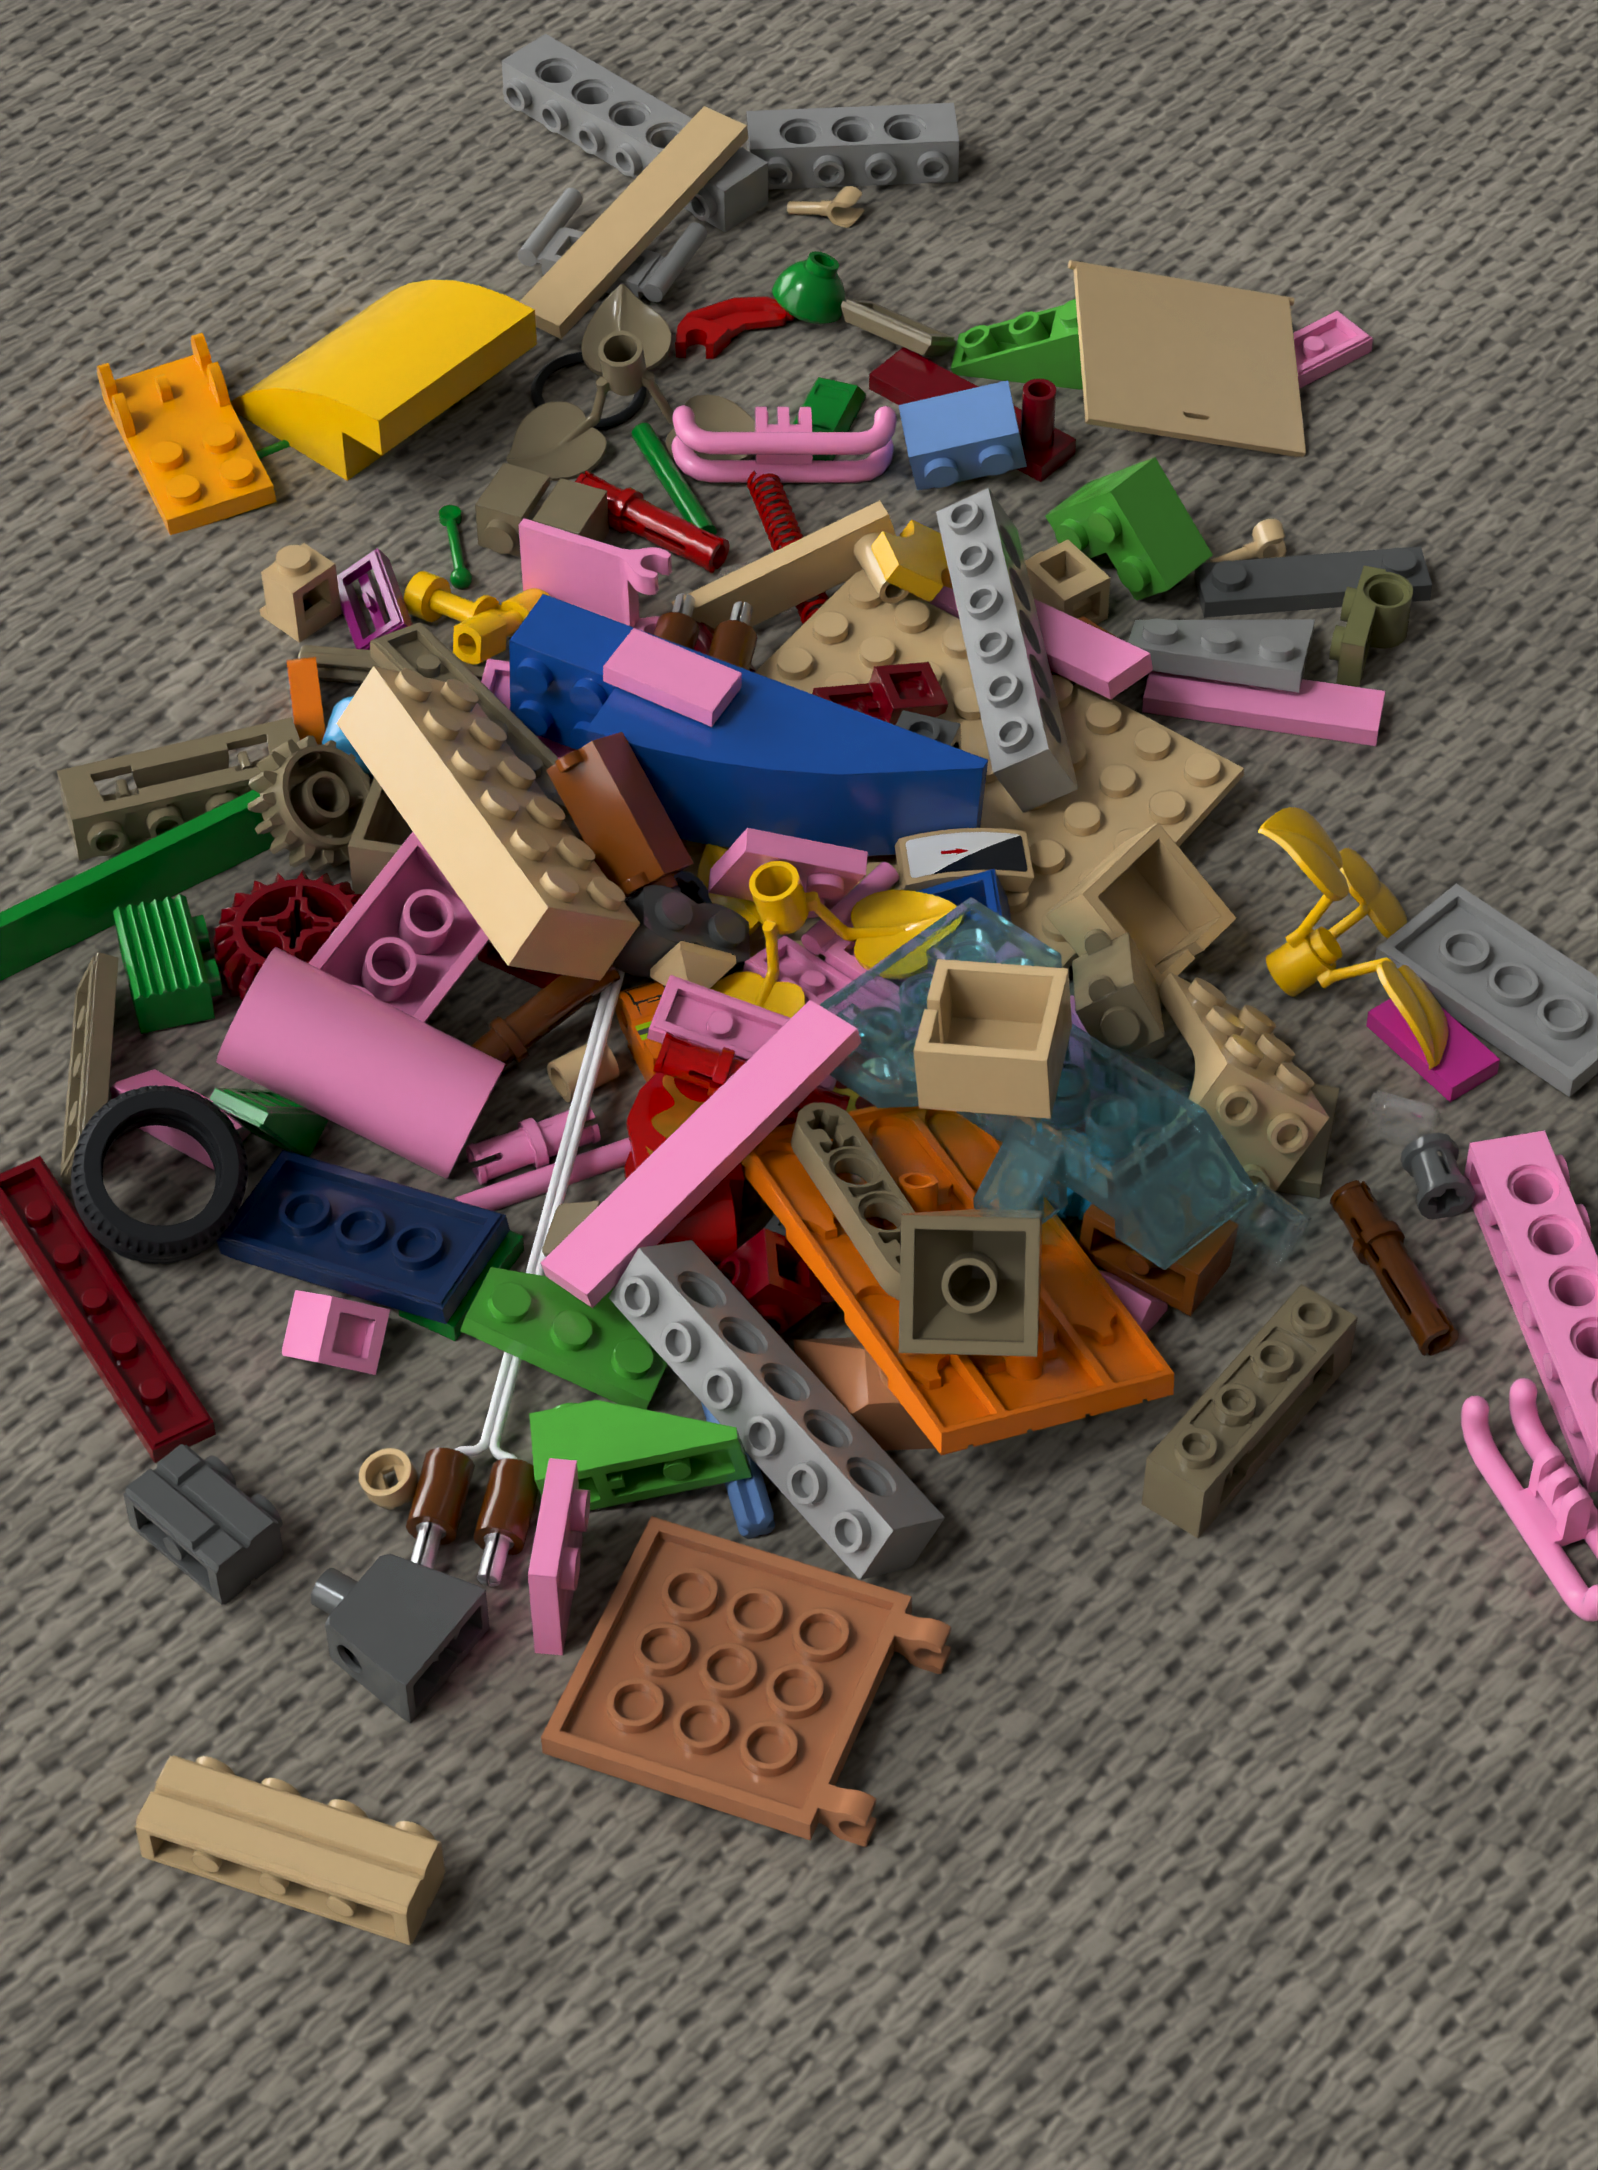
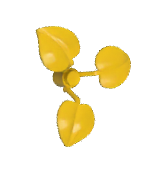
M1288 807L1276 812L1260 826L1258 833L1267 836L1279 844L1324 895L1300 926L1285 937L1287 942L1266 956V964L1274 981L1286 994L1295 997L1317 981L1325 989L1336 981L1377 972L1384 989L1420 1044L1427 1059L1429 1070H1431L1442 1059L1449 1030L1444 1011L1421 978L1407 965L1397 968L1395 963L1387 957L1336 969V961L1342 958V950L1336 938L1368 914L1379 932L1388 939L1407 923V917L1400 902L1391 890L1379 881L1373 868L1359 853L1349 847L1338 851L1327 832L1307 811L1296 807ZM1348 893L1360 904L1354 911L1329 930L1324 927H1319L1316 930L1312 929L1332 902L1342 900Z
M711 844L706 845L699 864L697 877L707 889L709 886L710 869L728 849ZM785 861L767 862L758 867L750 877L749 889L754 901L709 893L713 904L727 907L737 912L749 922V935L760 924L763 925L762 929L766 939L767 953L766 976L763 978L759 974L749 971L737 972L720 979L710 989L792 1018L806 1004V998L803 990L798 985L789 982H777L780 973L777 936L778 934L787 935L798 931L804 925L810 911H814L843 940L856 941L854 954L857 962L864 969L886 976L910 973L931 960L957 924L960 911L954 903L932 894L909 890H886L873 893L859 900L851 911L853 927H848L821 903L817 892L805 893L798 871L792 864Z

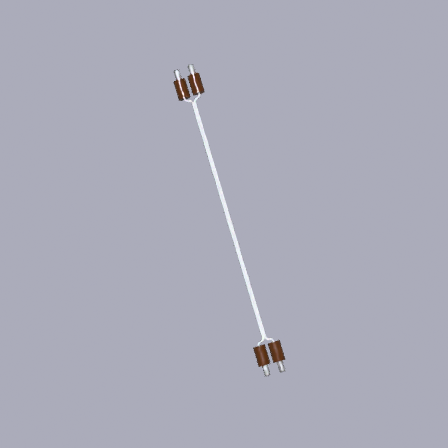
M681 593L676 596L672 612L665 613L658 618L654 635L695 650L700 632L697 622L691 618L695 599L689 594L684 599L685 595ZM742 601L736 602L733 605L730 620L723 621L716 626L708 654L711 657L746 670H750L758 639L754 629L749 626L753 608L749 603L744 602L742 609ZM617 968L615 969L621 979L603 990L599 998L526 1273L545 1275L540 1264L546 1258L542 1252V1247L557 1207L564 1204L625 972ZM504 1352L481 1440L477 1445L460 1446L455 1449L435 1448L426 1453L406 1524L408 1533L416 1538L410 1561L433 1569L439 1545L450 1544L455 1540L475 1467L473 1460L468 1456L482 1454L488 1446L492 1455L498 1461L493 1463L473 1537L475 1543L484 1550L477 1575L478 1581L488 1586L490 1578V1587L498 1586L501 1582L507 1555H517L523 1551L539 1490L534 1478V1466L526 1461L519 1460L514 1454L500 1449V1440L522 1359Z

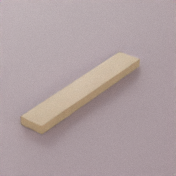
M704 106L519 301L535 309L536 327L562 339L748 140L747 125Z

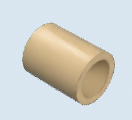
M587 1043L547 1064L551 1083L566 1102H570L573 1099ZM607 1044L594 1089L619 1076L617 1061Z

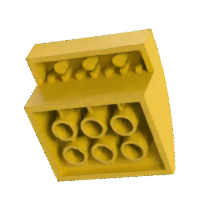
M425 280L408 283L381 297L231 401V405L235 413L279 440L288 441L291 447L348 481L536 346L535 309L507 295L479 285L460 281Z

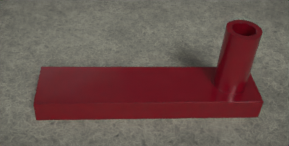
M904 347L869 374V389L897 405L978 387ZM1032 379L1023 386L1022 410L1014 406L1027 467L1018 468L1017 470L1042 482L1075 455L1076 439L1055 428L1056 386L1046 379Z

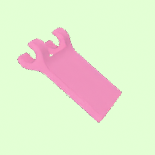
M523 518L518 525L523 591L530 588L541 589L553 598L654 635L659 616L639 617L638 592L646 595L657 594L659 591L658 573L669 576L672 572L671 554L668 551L657 547L622 549Z

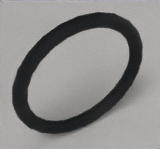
M582 352L571 353L554 359L539 371L531 386V400L535 408L545 404L542 397V389L546 380L563 367L585 363ZM642 386L634 394L633 400L627 408L616 415L600 419L599 423L593 428L598 431L610 429L632 418L643 406L646 397V387Z

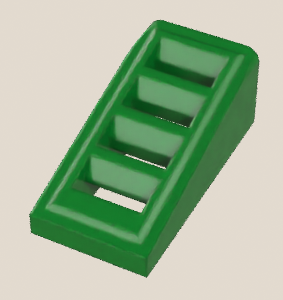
M215 1088L209 1099L222 1112L255 1136L286 1151L306 1157L311 1155L328 1123V1119L271 1090Z

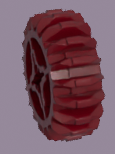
M302 870L297 879L285 880L277 873L273 884L265 885L254 880L251 894L235 893L232 907L221 909V919L219 920V926L215 927L213 938L214 956L218 972L221 974V979L224 980L225 986L229 989L230 996H240L243 1001L257 973L275 947L309 963L363 894H355L349 881L334 885L328 873L323 874L317 880H310L304 870Z

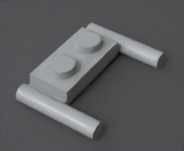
M567 188L520 248L517 256L522 264L532 267L536 263L542 264V275H545L584 234L582 231L564 227L583 202V197L578 190ZM697 222L690 223L666 257L661 256L660 253L645 249L605 293L611 294L620 284H624L639 300L645 295L652 302L661 301L706 239V228Z

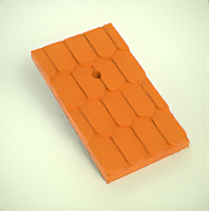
M918 1096L847 1112L853 1118L915 1213L966 1209L1042 1211L1041 1292L1037 1357L899 1353L900 1301L888 1295L880 1286L793 1152L791 1139L795 1123L776 1127L741 1161L745 1167V1177L786 1228V1239L844 1311L846 1325L888 1377V1388L941 1456L968 1449V1445L976 1447L1027 1433L1029 1429L1037 1431L1083 1419L1086 1414L1094 1416L1143 1403L1144 1399L1151 1401L1174 1395L1175 1373L982 1113L919 1108ZM836 1174L847 1183L856 1185L867 1183L862 1177L855 1174ZM877 1217L866 1219L870 1225L884 1230H894L897 1228L886 1219Z

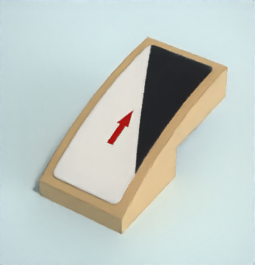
M999 828L938 830L899 838L895 845L901 890L919 891L991 869H995L1005 891L1026 893L1034 879L1026 831Z

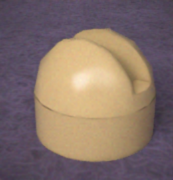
M386 1448L371 1454L364 1461L359 1471V1483L373 1503L379 1507L391 1510L412 1501L418 1484V1475L412 1462L403 1451ZM395 1470L398 1483L389 1488L384 1475Z

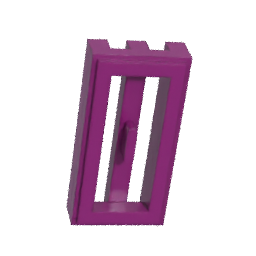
M380 549L373 550L337 575L340 604L356 649L370 650L371 640L413 625L390 560ZM371 569H373L375 577L377 579L381 594L383 596L386 608L391 619L390 622L387 619L377 587L375 585L372 573L370 571ZM357 579L363 592V600L376 629L371 635L352 584Z

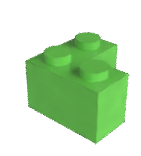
M1156 457L1088 482L1045 515L1055 532L1058 543L1068 539L1088 558L1107 552L1117 569L1120 581L1129 589L1136 600L1170 590L1213 556Z

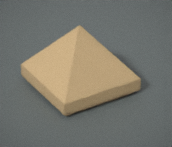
M680 941L650 969V977L666 986L670 975L710 989L736 964V955Z

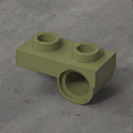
M1363 566L1358 587L1346 588L1340 621L1347 622L1346 627L1335 626L1329 653V660L1339 661L1337 684L1360 687L1370 648H1392L1398 646L1406 639L1413 587L1403 576L1386 572V569Z

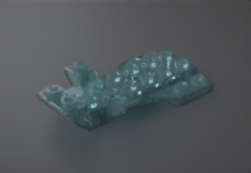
M968 898L820 1004L823 1008L858 1028L862 1042L829 1075L877 1108L919 1106L913 1050L924 1009H927V996L937 959L1062 968L1061 954L974 898ZM1072 1024L1051 1119L956 1111L1002 1142L996 1157L973 1198L974 1209L1042 1211L1043 1224L1068 1205V1187L1115 1219L1116 1238L1163 1270L1170 1267L1257 1198V1189L1207 1110L1189 1099L1193 1085L1192 1082L1155 1059L1110 1048L1074 1024Z

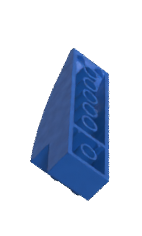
M545 594L540 597L509 640L510 711L536 736H542L576 750L593 740L623 732L680 839L730 848L747 828L867 851L868 856L896 855L895 845L899 838L938 830L980 828L988 766V760L660 638L742 673L741 689L714 725L710 727L604 682L603 666L634 627Z

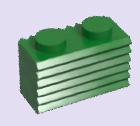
M178 894L174 899L167 896L163 901L154 899L150 904L144 901L138 906L129 904L126 909L118 906L113 911L114 922L140 1033L143 1034L214 1019L212 997L223 995L215 958L203 961L201 954L211 951L204 915L191 917L187 898L182 894Z

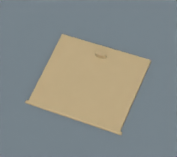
M1069 260L1068 268L1073 269L1086 424L1287 456H1305L1306 447L1290 306L1294 305L1293 297Z

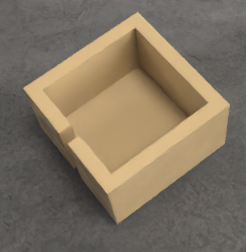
M1159 822L1121 843L1046 914L1047 918L1079 957L1087 953L1084 940L1089 931L1101 929L1109 935L1111 940L1129 932L1156 980L1158 988L1170 972L1178 976L1196 959L1195 955L1204 951L1236 919L1234 914Z
M937 959L927 996V1009H924L913 1050L919 1108L1051 1119L1072 1028L1068 968Z

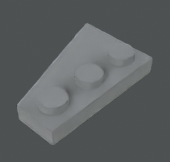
M1156 618L1135 620L1128 643L1151 654L1152 671L1299 693L1312 644L1315 619L1167 620Z

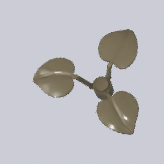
M620 284L599 306L582 338L581 351L583 360L593 373L601 376L596 379L597 391L591 414L586 418L584 412L578 406L568 402H548L533 409L521 421L516 430L512 448L506 457L508 464L550 475V481H559L560 478L566 480L578 478L581 473L585 474V471H592L602 461L607 451L606 438L593 427L601 419L606 395L610 390L621 396H629L638 392L642 386L647 387L665 419L673 425L672 416L674 411L656 384L654 373L649 371L659 366L670 352L672 346L670 328L659 313L639 300L624 284ZM709 394L696 395L685 403V406H689L693 410L697 426L705 431L755 432V421L736 403L726 398ZM675 428L668 433L666 438L667 452L674 463L671 444L674 437L677 436ZM694 450L699 457L707 460H747L754 456L706 454Z

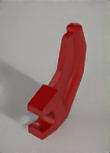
M768 296L734 297L690 311L677 326L675 340L676 357L686 358L687 348L691 345L699 344L706 347V359H715L731 342V338L742 331L783 326L786 321H793L794 316L782 309L776 299Z

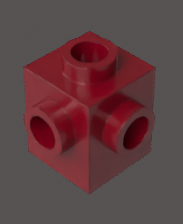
M763 1228L716 1265L778 1335H781L822 1304L819 1279L786 1239V1236Z

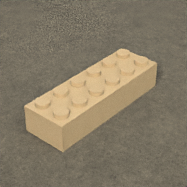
M373 666L336 724L508 966L600 981L640 924L624 902L626 898L624 892L615 883L608 880L595 863L593 850L575 836L564 821V811L555 802L548 799L535 781V772L516 756L506 742V733L487 717L477 703L479 698L472 688L456 679H448L445 682L424 677L411 669L405 668L401 671Z

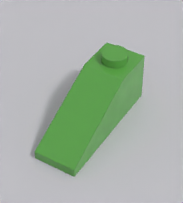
M600 1400L564 1403L553 1409L529 1413L534 1478L541 1496L543 1494L549 1458L577 1460L579 1489L590 1490V1510L752 1477L751 1466L736 1427Z

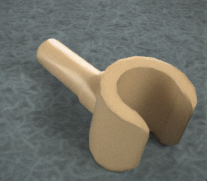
M853 186L842 188L832 201H788L787 204L788 214L828 216L833 224L845 228L852 226L865 210L863 208L851 207L862 196V192Z
M1266 519L1259 522L1252 532L1254 542L1213 558L1210 562L1285 557L1287 550L1282 523L1277 519Z

